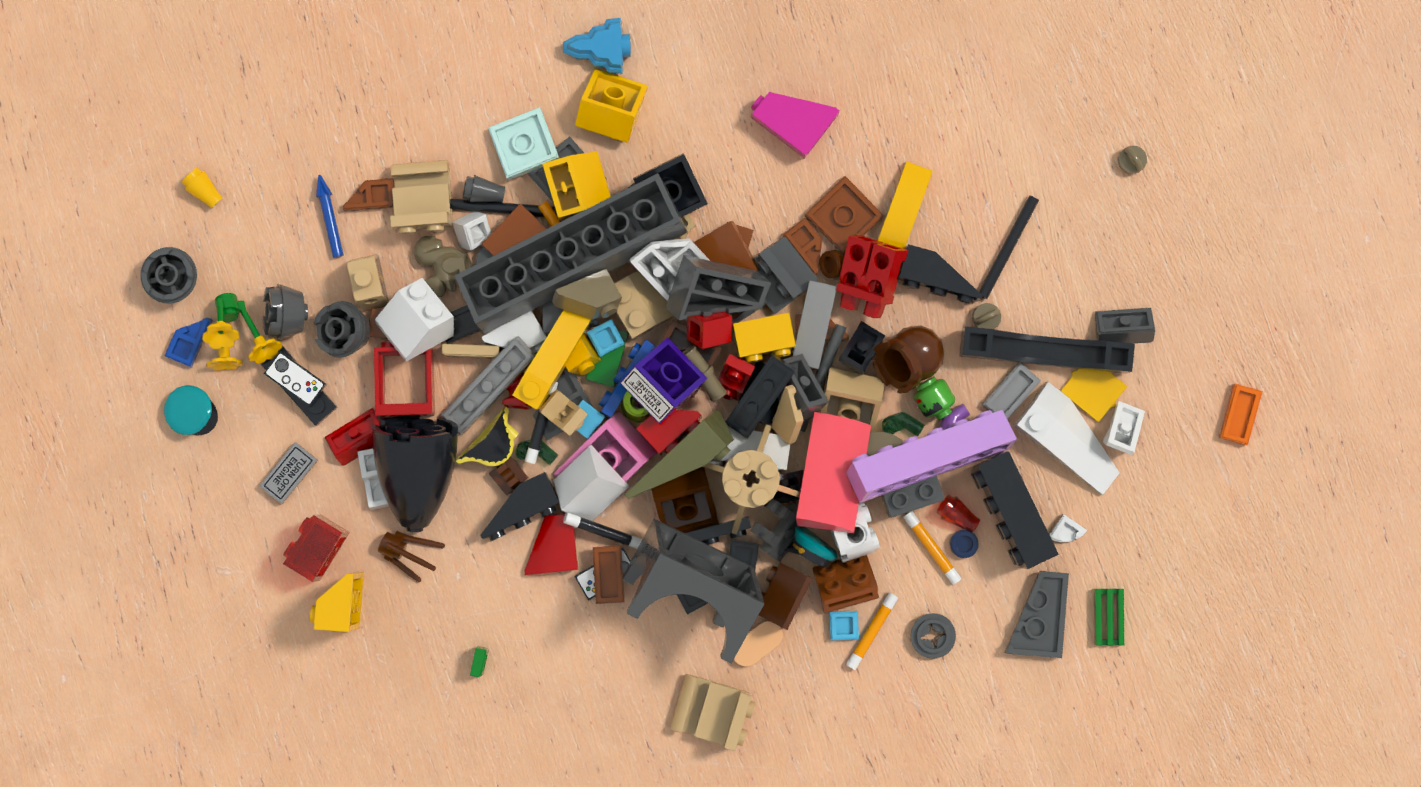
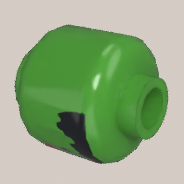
M934 376L915 387L917 392L914 394V400L924 417L931 418L935 416L937 420H940L952 413L950 407L955 403V396L944 379H936Z

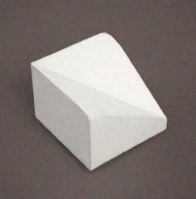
M472 212L452 222L459 246L463 249L471 251L481 246L491 235L489 223L484 213Z

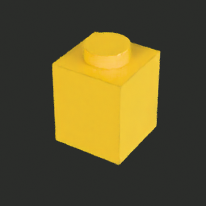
M586 333L583 334L566 364L568 372L576 375L590 373L594 370L595 364L601 361Z

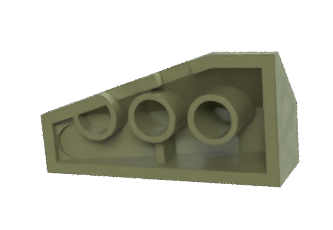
M718 409L694 428L624 495L629 499L707 465L714 458L719 462L731 451L727 446L734 439Z

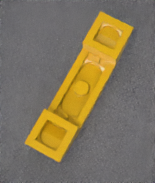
M906 161L878 241L905 249L932 170Z

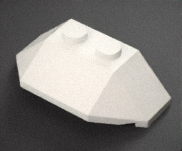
M688 238L650 242L629 260L668 301L683 255L704 260L709 259Z

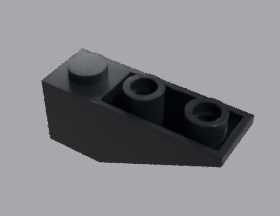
M909 244L906 246V250L909 251L906 261L901 263L897 278L903 281V286L912 289H919V286L930 288L929 293L946 297V294L950 293L957 295L958 301L973 304L974 300H981L982 294L935 251Z
M547 472L537 475L517 486L481 533L482 539L489 537L490 541L506 535L504 529L512 525L517 530L532 523L530 517L538 513L541 514V517H545L557 511L555 505L560 504Z

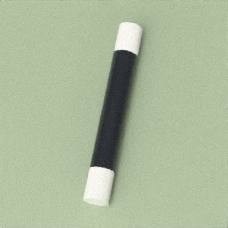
M556 382V384L554 385V387H553L552 391L550 392L548 398H549V397L552 395V393L557 389L558 382ZM538 411L524 460L532 464L536 463L548 418L540 411Z
M568 512L563 519L565 524L638 549L642 541L641 538Z

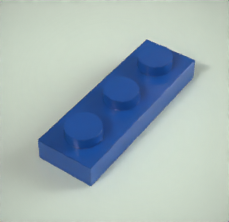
M644 340L641 345L636 342L628 355L632 359L627 368L621 367L613 379L617 383L613 391L609 392L607 390L598 403L602 407L600 413L607 419L612 417L627 392L620 382L640 360L654 349L655 345L651 342Z

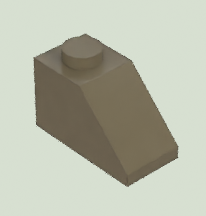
M604 269L556 289L552 303L555 307L593 320L600 316L607 318L616 313L622 296L607 269Z

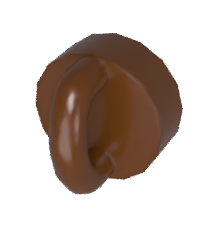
M825 251L821 255L819 262L820 270L826 278L840 277L844 255L840 251Z

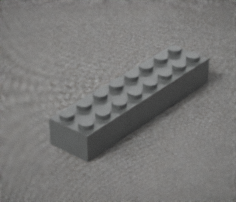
M657 173L454 276L475 324L486 334L552 301L556 289L604 269L610 272L630 262L629 259L650 242L674 240L688 233L665 183Z

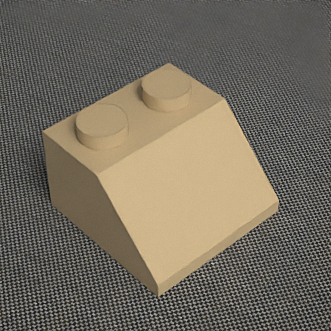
M639 271L614 283L622 296L617 314L633 341L675 317L665 308L668 301Z
M830 367L824 389L829 402L820 410V413L841 416L871 425V432H874L882 403L884 383L878 377L861 375Z

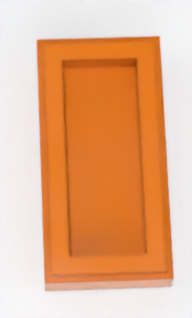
M1233 384L1219 438L1248 445L1263 391Z

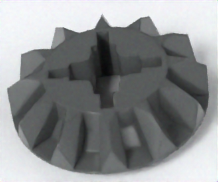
M928 613L916 620L911 628L912 645L920 655L926 658L935 659L943 657L951 651L955 644V628L951 621L941 614ZM929 624L932 625L936 632H945V634L936 639V648H934L931 640L921 639V637L929 634Z

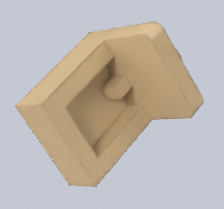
M555 390L539 410L569 436L583 425L584 419L588 415L559 390Z

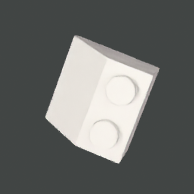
M423 278L398 290L375 319L377 326L405 361L454 336V316Z

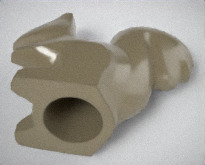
M424 236L415 244V260L422 266H433L434 276L424 280L437 297L445 295L446 286L449 291L455 292L456 279L454 275L472 267L468 254L462 253L454 247H443L442 240L436 239L435 236Z

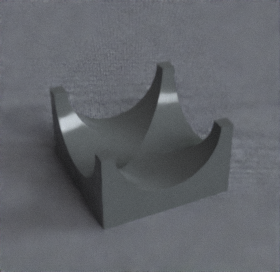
M653 519L622 576L624 581L633 585L639 576L642 575L635 595L627 609V614L637 619L650 604L670 595H691L712 605L716 609L712 619L713 624L722 628L725 626V641L720 656L721 659L729 663L733 662L764 606V600L753 566L656 519Z

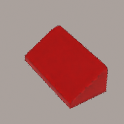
M373 408L325 436L331 451L342 466L358 458V451L373 448L372 425H381V420L378 416H375Z

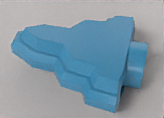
M621 18L606 19L604 25L592 27L588 34L575 35L564 41L563 53L575 59H589L594 67H604L608 73L623 74V57H631L630 34H623Z

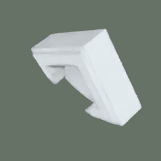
M1062 514L1049 535L1056 542H1071L1083 536L1087 530Z

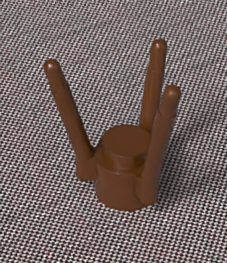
M399 531L395 535L387 532L378 548V552L385 555V560L393 563L416 582H421V578L398 560L402 556L431 571L436 570L434 565L406 551L407 544L403 541L441 549L445 548L444 543L405 535Z

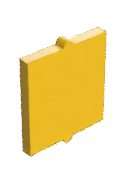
M1078 369L1077 371H1072V377L1061 389V392L1094 420L1099 422L1111 407L1116 406V400L1128 386L1110 372Z

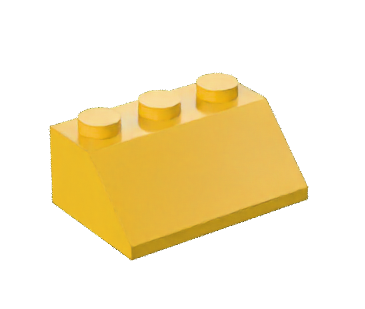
M358 571L346 574L316 600V605H312L310 610V623H314V630L350 632L360 628L364 572Z

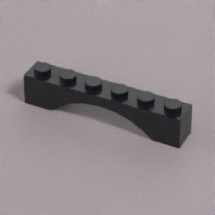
M965 326L962 328L959 357L1127 374L1132 372L1135 344L1047 337Z

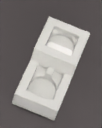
M373 448L358 451L361 475L365 484L369 509L375 510L389 507L379 482Z

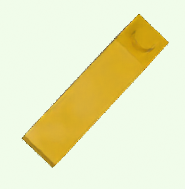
M563 310L512 396L537 410L540 409L592 319Z

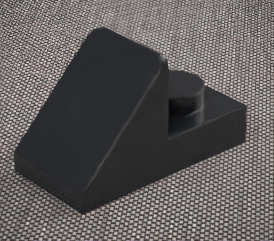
M861 321L838 361L863 375L876 353L874 348L883 341L885 335Z

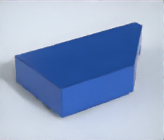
M205 318L189 326L177 329L165 356L193 367L203 344L202 335L207 331V327L211 325L213 320Z

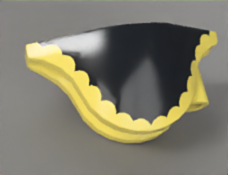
M504 407L483 432L456 458V463L461 464L475 461L486 466H498L509 459L514 448L513 440L519 433L507 422L509 413L507 407Z

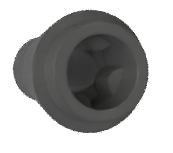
M474 175V177L467 176L463 198L469 199V202L502 203L505 186L498 185L477 175Z

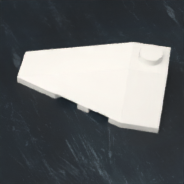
M1049 382L1045 384L1013 425L1101 495L1105 493L1120 473L1072 400Z

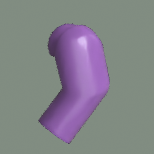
M963 403L951 410L952 413L941 419L940 428L943 430L951 428L954 423L970 415Z

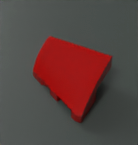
M565 514L544 517L524 570L525 575L578 570L575 527L563 523Z

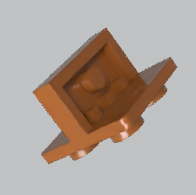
M867 555L843 563L841 559L833 561L829 568L820 565L812 568L825 613L879 598L878 585Z

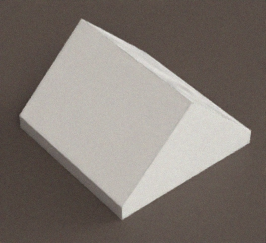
M592 445L554 479L561 510L591 521L600 515L629 487Z

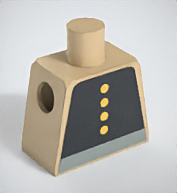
M373 254L349 260L347 268L354 299L360 310L364 312L372 310V308L385 307L389 303L379 255Z

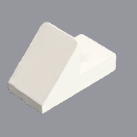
M1118 401L1114 409L1110 428L1102 442L1109 447L1133 455L1145 411Z

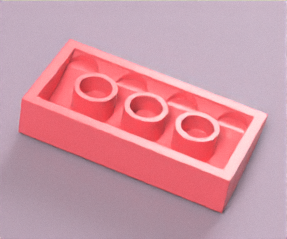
M814 412L796 515L797 526L854 533L859 500L846 472L854 458L867 454L871 425L841 416Z

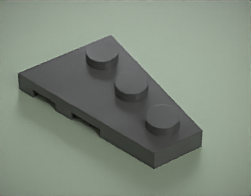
M1039 571L1005 650L1006 654L1062 658L1069 573Z

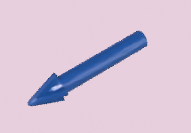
M318 175L316 197L320 200L333 258L341 257L344 254L330 195L333 194L323 177Z

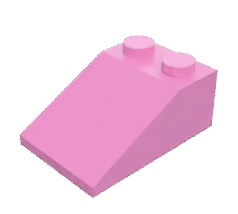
M617 412L554 475L556 477L560 475L581 453L592 445L621 478L627 482L657 451L620 412Z

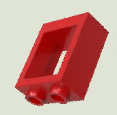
M382 342L381 348H374L375 416L435 415L433 347L419 354L425 355L426 403L385 404L384 356L401 355L391 342Z

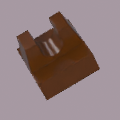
M512 456L489 473L506 495L510 494L520 483L529 478Z

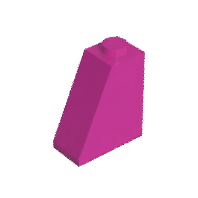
M769 92L765 98L760 95L751 107L754 110L751 118L805 159L837 118L840 110L836 107Z

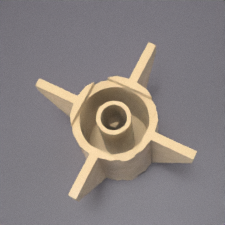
M767 424L757 451L746 450L739 452L727 462L725 467L712 463L702 466L723 473L722 483L725 493L733 502L740 505L732 529V533L736 535L746 507L755 508L765 505L775 496L777 491L800 498L799 491L779 485L780 475L778 467L770 456L763 453L771 426ZM751 471L756 472V477L760 479L759 483H753L752 487H747V481L743 480L744 475H749Z

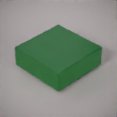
M476 647L470 676L480 678L484 674L488 648Z

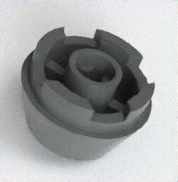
M160 248L152 252L142 265V286L146 293L158 302H179L185 299L196 285L197 269L195 263L186 252L178 248Z
M277 284L276 287H266L263 302H266L265 316H263L265 335L276 337L277 340L301 333L304 321L308 319V305L304 304L303 293L281 284Z
M338 301L323 307L314 321V324L317 325L316 333L318 339H315L317 345L334 357H347L360 350L367 344L371 333L368 318L355 305L346 301Z

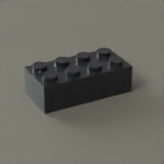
M1010 452L999 453L972 466L974 473L971 474V477L978 489L983 488L987 497L983 499L984 504L990 515L995 514L999 521L995 525L1001 539L1008 540L1012 548L1008 550L1013 564L1023 569H1030L1059 555Z

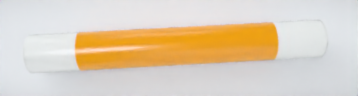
M913 511L904 515L905 521L952 585L962 579Z
M890 592L888 593L846 663L847 666L854 670L857 669L897 602V596Z

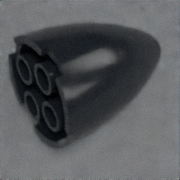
M397 416L382 419L380 426L372 425L374 460L382 491L400 525L405 527L408 532H421L423 528L429 526L437 514L448 491L456 460L458 425L445 418H438L437 422H434L431 419H420V416Z

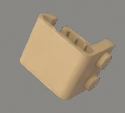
M448 160L392 164L391 176H394V188H392L394 216H390L391 228L399 231V234L416 233V230L427 229V232L444 231L445 227H453V210L450 209L452 195Z
M686 674L670 729L680 733H689L694 735V737L721 744L726 749L736 751L737 745L743 746L747 730L742 727L745 717L751 719L755 702L750 701L752 695L747 691Z

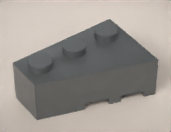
M683 255L665 308L678 320L687 319L688 316L702 315L703 317L712 316V313L725 311L735 313L758 310L763 307L771 282L756 270Z

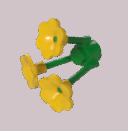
M223 293L215 298L217 322L207 327V331L203 333L202 339L204 342L209 343L211 348L218 349L219 358H214L207 362V368H213L216 371L225 369L235 370L243 365L242 360L230 357L229 348H232L235 344L234 341L239 339V332L234 330L231 324L226 323L235 321L239 313L242 314L255 338L254 343L256 346L253 347L252 352L248 355L249 360L255 361L256 364H261L267 359H273L277 356L278 351L283 346L282 343L275 339L266 341L264 336H260L246 310L244 301H238L237 296L233 293Z

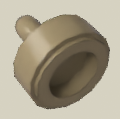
M1138 146L1126 147L1120 152L1118 157L1120 169L1127 174L1139 173L1145 168L1147 163L1145 151Z
M991 303L981 304L973 312V323L977 328L995 329L1001 322L1000 310Z

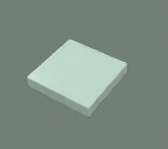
M540 107L488 128L508 181L543 167L542 163L560 158Z

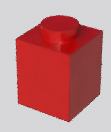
M726 312L712 313V316L705 317L702 315L688 316L687 340L702 349L730 343L731 330L733 328L732 316Z

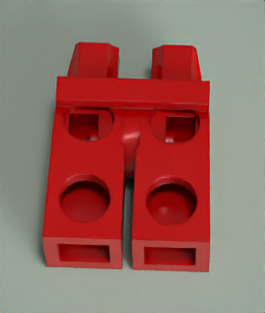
M862 235L849 236L840 274V282H838L836 291L842 292L840 307L857 311L860 299L866 300L863 314L871 318H881L885 305L893 304V294L896 290L901 263L906 261L909 250Z

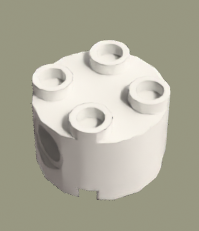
M859 502L855 525L857 529L854 533L831 530L835 545L840 551L838 554L842 563L874 553L875 549L880 548L876 533L873 532L872 526L868 527L867 525L872 520L868 507L864 502Z

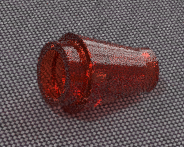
M947 495L944 498L945 500L939 505L937 514L941 516V520L972 533L977 528L980 519L957 496Z

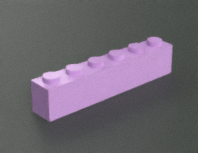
M988 410L979 414L974 420L967 421V419L957 421L951 428L946 430L936 428L930 431L926 437L920 439L917 436L905 440L902 445L894 448L892 445L885 446L872 456L868 457L867 454H862L852 460V464L846 474L861 503L1007 451L1017 438L1003 410L994 413Z

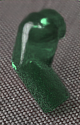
M906 412L889 415L882 422V429L886 433L894 434L906 429L917 437L925 424Z
M530 440L522 441L518 444L515 454L520 460H525ZM543 441L541 442L538 456L551 465L559 455Z

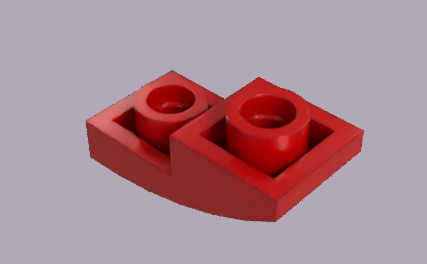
M729 354L718 377L719 382L727 391L722 398L739 401L755 366Z

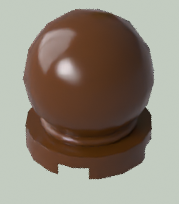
M922 325L903 328L894 338H887L874 348L876 360L873 361V366L877 376L885 386L891 384L894 388L898 389L897 393H908L918 386L922 380L931 378L943 365L944 348L942 340L932 329Z

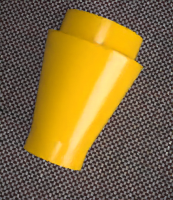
M198 167L181 181L185 186L184 190L205 203L210 209L223 198L205 170L201 171Z

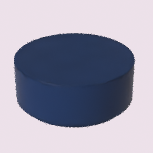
M959 530L952 535L949 545L952 553L957 557L969 558L976 553L979 543L973 532Z

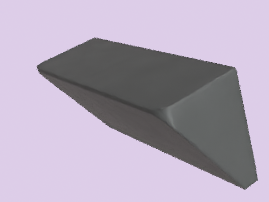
M1151 308L1095 311L1097 340L1123 343H1148L1154 341L1155 325Z

